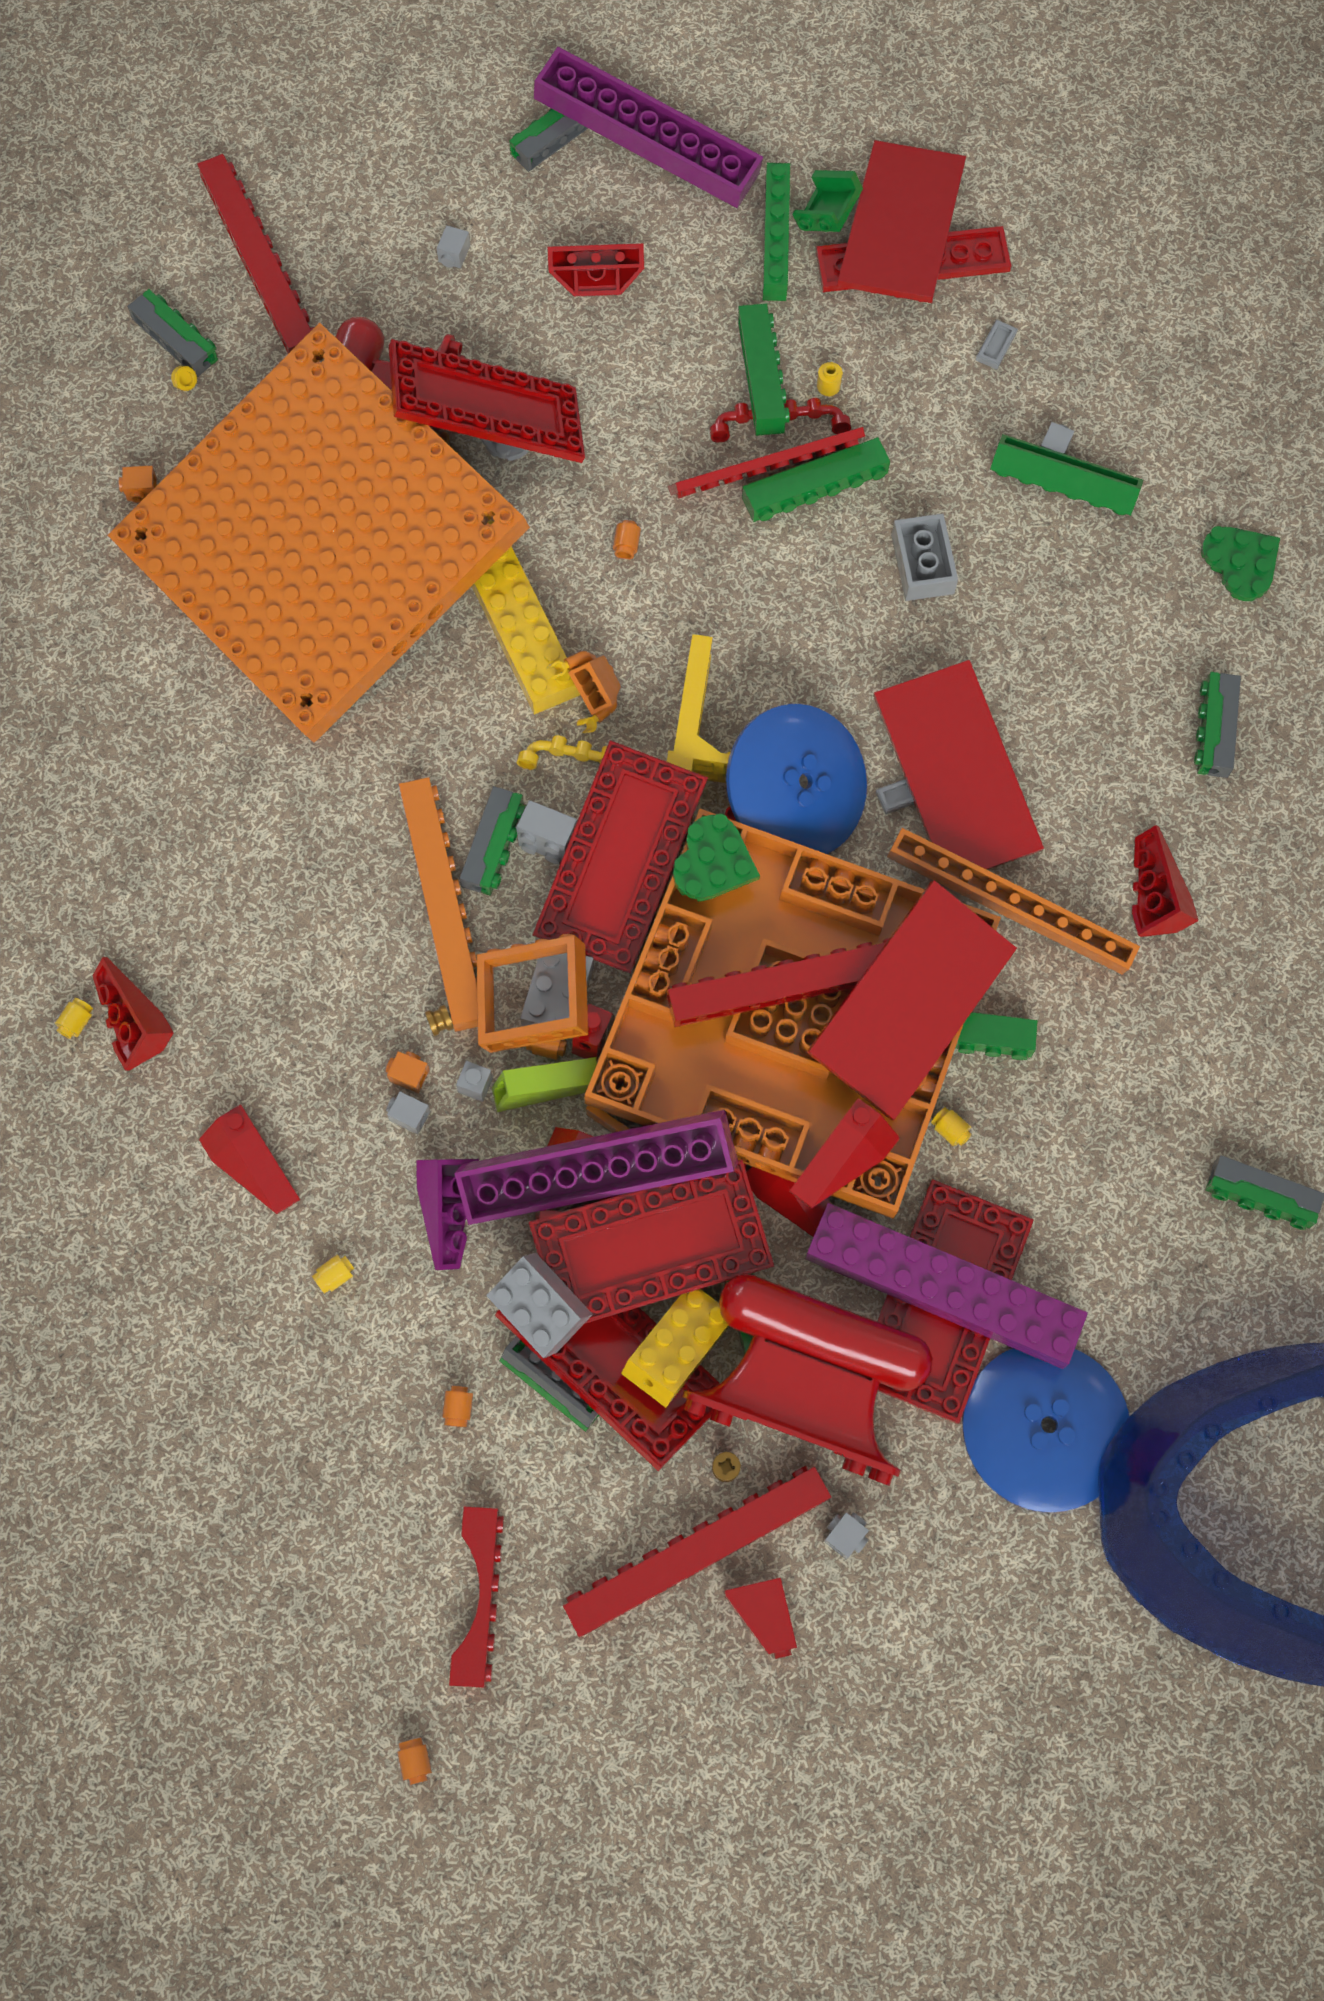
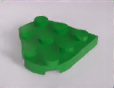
M1215 526L1205 537L1201 546V556L1211 566V570L1221 574L1222 584L1225 585L1226 590L1231 593L1233 598L1252 602L1266 594L1271 586L1280 538L1234 527Z
M724 814L703 816L689 826L686 841L688 850L675 860L673 871L674 884L681 895L684 896L685 894L689 898L697 899V901H705L759 880L760 874L738 829Z

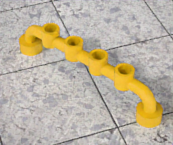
M555 735L552 737V741L538 740L531 743L526 750L520 751L517 765L523 769H536L539 757L535 753L540 750L549 751L554 756H573L576 760L582 762L591 760L601 763L607 746H603L601 752L591 750L592 744L582 740L577 742L576 747L566 745L567 739L565 737Z

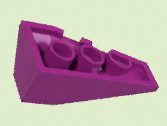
M479 1159L416 1160L417 1191L435 1270L460 1269L467 1236L463 1232L467 1218L454 1173L462 1164L479 1161Z

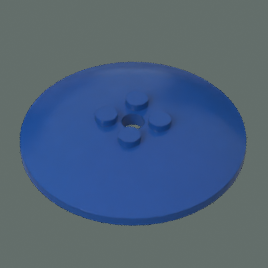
M787 704L771 708L756 716L745 726L736 739L729 756L726 774L727 794L731 810L737 822L825 854H829L841 846L856 828L862 816L867 795L865 764L853 736L840 721L829 713L817 707L804 704ZM802 774L808 780V785L805 789L799 783V778Z
M1014 1348L1000 1354L989 1362L976 1377L962 1419L963 1437L967 1453L983 1481L1005 1500L1032 1511L1064 1512L1076 1509L1095 1500L1119 1476L1130 1447L1131 1423L1126 1401L1121 1390L1111 1375L1098 1362L1074 1349L1069 1365L1064 1369ZM1049 1417L1055 1421L1056 1429L1053 1433H1047L1042 1429L1041 1422L1043 1418Z

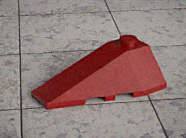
M858 1098L789 1192L812 1209L849 1182L857 1179L864 1172L882 1162L900 1137L880 1113Z

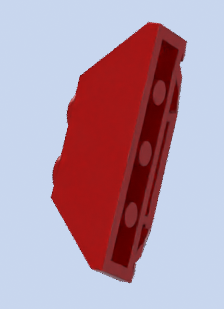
M644 243L547 247L549 273L574 297L622 295L644 270Z

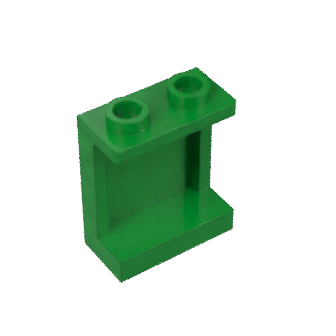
M815 170L811 177L816 186L812 197L804 210H794L792 215L800 230L840 232L863 187L855 171Z

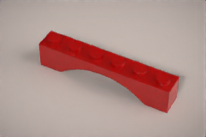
M463 1507L461 1536L470 1548L476 1563L479 1576V1602L470 1631L462 1644L451 1655L449 1686L486 1688V1682L492 1681L493 1664H488V1653L494 1652L495 1634H490L491 1622H496L497 1604H492L493 1592L499 1591L500 1574H495V1562H501L502 1545H497L498 1533H503L504 1516L499 1515L498 1508Z

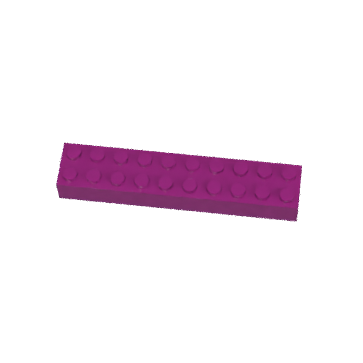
M560 47L556 48L534 81L535 100L737 209L760 174L763 156Z
M724 1109L462 1164L454 1174L468 1225L734 1172L738 1159Z
M830 1203L827 1204L805 1257V1260L1061 1369L1069 1365L1088 1315L1086 1311Z

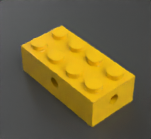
M701 1289L680 1295L628 1359L621 1374L666 1408L728 1329L729 1325L726 1324L721 1316L719 1303Z

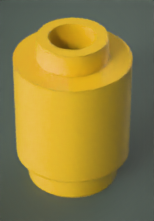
M827 362L822 364L818 370L817 389L824 396H833L841 388L843 371L838 364Z
M74 998L72 1002H68L56 1020L57 1032L68 1039H71L72 1036L79 1037L92 1017L90 1013L93 1008L81 999Z
M946 1107L941 1109L931 1121L935 1126L934 1130L953 1147L957 1144L960 1146L964 1145L972 1135L969 1132L971 1126L954 1110H948Z
M337 1254L317 1268V1272L312 1275V1278L325 1294L329 1290L331 1292L352 1278L351 1271L355 1268L346 1256L340 1258Z

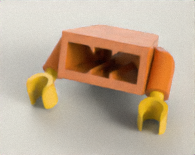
M580 651L565 658L564 662L555 661L549 664L546 669L551 667L556 669L557 674L551 677V679H556L564 675L566 669L569 670L568 673L591 715H593L592 717L579 719L577 726L586 724L587 727L582 733H591L596 730L597 722L601 723L616 710L617 695L621 686L614 674L613 667L608 663L604 655L596 658L592 653Z

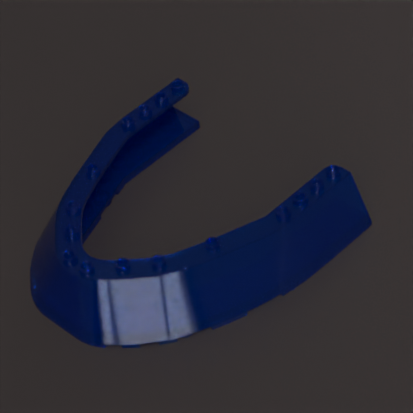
M1304 1343L1267 1348L1218 1362L1160 1389L1147 1399L1122 1424L1119 1431L1107 1445L1102 1456L1098 1473L1100 1532L1103 1552L1113 1573H1116L1131 1596L1171 1632L1243 1667L1290 1681L1324 1687V1615L1269 1594L1242 1581L1226 1570L1185 1526L1177 1506L1178 1492L1183 1481L1221 1438L1243 1425L1283 1408L1312 1398H1324V1343Z

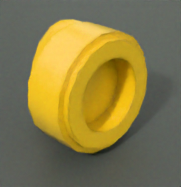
M178 366L173 370L171 380L175 388L189 391L195 387L197 375L188 366Z

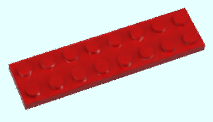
M1003 226L949 232L938 280L1010 272L1011 261ZM847 243L816 246V257L823 292L850 290L837 286Z
M863 427L679 481L667 487L671 496L677 494L678 499L696 493L695 488L700 487L701 492L720 486L719 481L722 480L724 485L743 479L742 474L745 473L747 478L767 472L765 467H770V471L790 465L789 460H793V464L811 459L813 458L812 453H816V457L836 451V446L839 447V450L859 444L858 439L865 437Z

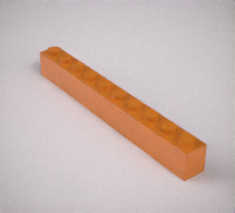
M429 777L400 783V792L454 1031L458 1032L478 1027L477 977L474 975L473 968L477 967L475 951L469 953L468 943H473L469 927H463L462 919H467L464 903L458 904L457 895H461L458 879H452L451 872L456 871L453 855L447 856L446 848L450 847L448 834L441 831L440 825L445 824L442 808L436 809L435 801L440 800L437 786H431Z
M901 828L887 855V858L933 881L935 880L937 883L1121 975L1130 969L1140 948L1139 945L904 828Z

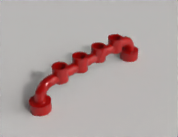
M819 398L809 399L806 403L807 406H797V402L792 399L786 400L784 408L789 409L790 420H795L798 416H808L811 419H817L822 415L834 416L831 419L833 433L840 434L851 430L850 417L844 415L834 405H821ZM738 403L734 406V411L724 412L717 417L715 424L710 427V437L713 442H725L730 438L729 426L726 422L736 421L739 424H744L749 420H753L752 410H749L748 404Z

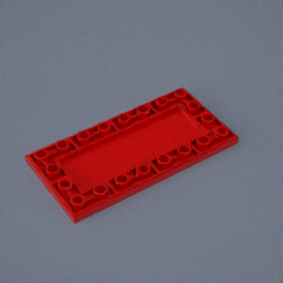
M874 140L862 186L863 190L859 197L838 278V287L919 302H933L966 156Z
M391 339L389 343L394 417L582 463L585 459L576 387L567 383L562 384L550 381L544 377L539 378L527 375L521 371L516 372L504 369L499 365L493 366L481 363L476 359L462 358L453 353L439 352L430 347H420L407 341Z
M970 660L874 692L873 697L930 842L986 870L1043 851L1044 846Z
M609 740L532 936L551 940L559 938L563 934L575 935L585 944L586 956L631 974L708 777Z
M935 880L931 881L810 1046L807 1053L891 1121L895 1120L1014 954L1017 947Z
M742 1159L738 1160L734 1172L630 1192L528 1222L538 1256L593 1314L585 1323L725 1282L742 1274H751L775 1267Z
M932 1179L911 1231L910 1238L1012 1280L1034 1219ZM887 1295L877 1322L915 1335L925 1341L931 1350L933 1358L932 1371L927 1380L917 1389L902 1391L880 1383L878 1392L959 1424L990 1338Z
M639 1307L583 1324L556 1354L545 1358L533 1348L500 1310L495 1314L510 1331L658 1472L711 1417L713 1408L708 1406L703 1417L683 1410L687 1401L686 1398L682 1397L684 1390L703 1391L720 1384L701 1365L698 1366L666 1408L621 1374L628 1359L657 1325Z

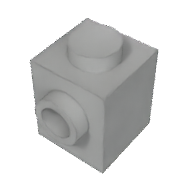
M846 1512L842 1518L837 1514L827 1527L831 1532L824 1542L843 1558L848 1559L854 1550L859 1553L869 1541L865 1537L869 1530L864 1527L866 1522L853 1512L850 1516Z

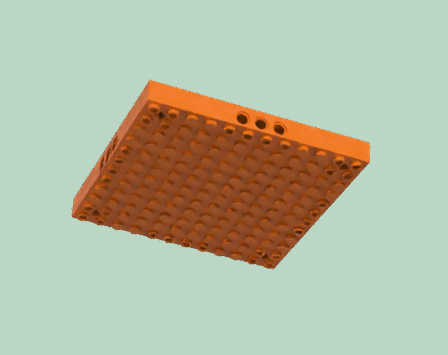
M319 323L107 536L305 736L315 743L530 526L516 508L428 425L394 417L392 391ZM489 520H492L494 523H492V524L490 525V524L487 523V522H488ZM310 700L313 702L311 706L307 704Z
M699 809L695 821L703 816L716 814ZM728 819L738 829L760 874L759 880L713 899L697 901V899L689 898L685 894L684 896L681 895L675 887L672 876L584 1095L585 1104L643 1126L725 1109L737 1159H742L743 1163L796 1183L839 1122L859 1098L880 1113L900 1139L882 1162L873 1166L831 1196L894 1219L903 1199L963 1025L895 1120L891 1121L807 1053L810 1046L852 989L674 1027L667 1000L668 989H672V985L681 982H687L688 985L698 983V980L705 977L723 978L725 974L732 971H740L742 974L751 972L752 968L760 965H767V968L778 966L779 962L793 959L794 962L804 960V957L811 954L825 956L839 948H846V951L857 949L856 946L866 942H872V945L883 943L884 939L892 936L925 889ZM686 844L684 846L682 854L688 850ZM964 904L993 929L997 930L1001 919L1000 916ZM619 1081L624 1082V1087L621 1090L615 1089ZM876 1176L881 1178L880 1187L874 1185Z

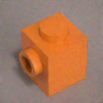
M153 466L122 467V477H119L120 492H124L127 501L140 503L157 486V476Z
M398 1051L395 1058H390L386 1067L389 1082L418 1094L430 1071L428 1063L421 1061L420 1056L409 1051L406 1054Z

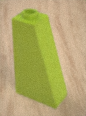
M596 1057L503 1070L492 1086L497 1113L586 1093L597 1065Z

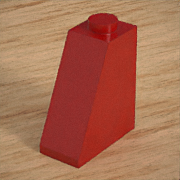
M781 1577L724 1591L725 1598L767 1655L774 1653L775 1659L792 1655L791 1649L797 1648Z

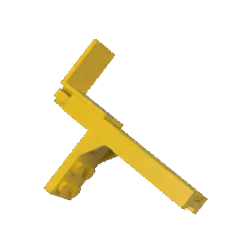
M692 634L674 751L668 750L667 762L708 777L707 781L726 783L727 765L731 752L720 753L699 737L711 664L713 637Z

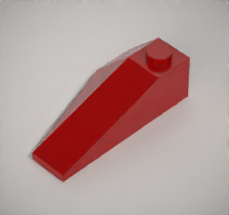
M1155 825L1136 836L1134 867L1139 869L1138 882H1133V891L1138 892L1137 905H1132V916L1138 936L1146 937L1178 933L1198 922L1199 919L1193 899L1159 826Z
M102 957L92 976L100 1004L107 1005L108 1019L105 1020L107 1028H114L117 1041L112 1042L114 1052L125 1071H130L163 1052L174 1032L163 1013L108 957Z
M241 1104L217 1118L199 1138L211 1161L274 1213L279 1214L300 1201V1198Z
M752 1166L746 1173L751 1190L755 1196L814 1237L827 1204H831L829 1199H825L811 1209L789 1192L795 1182Z

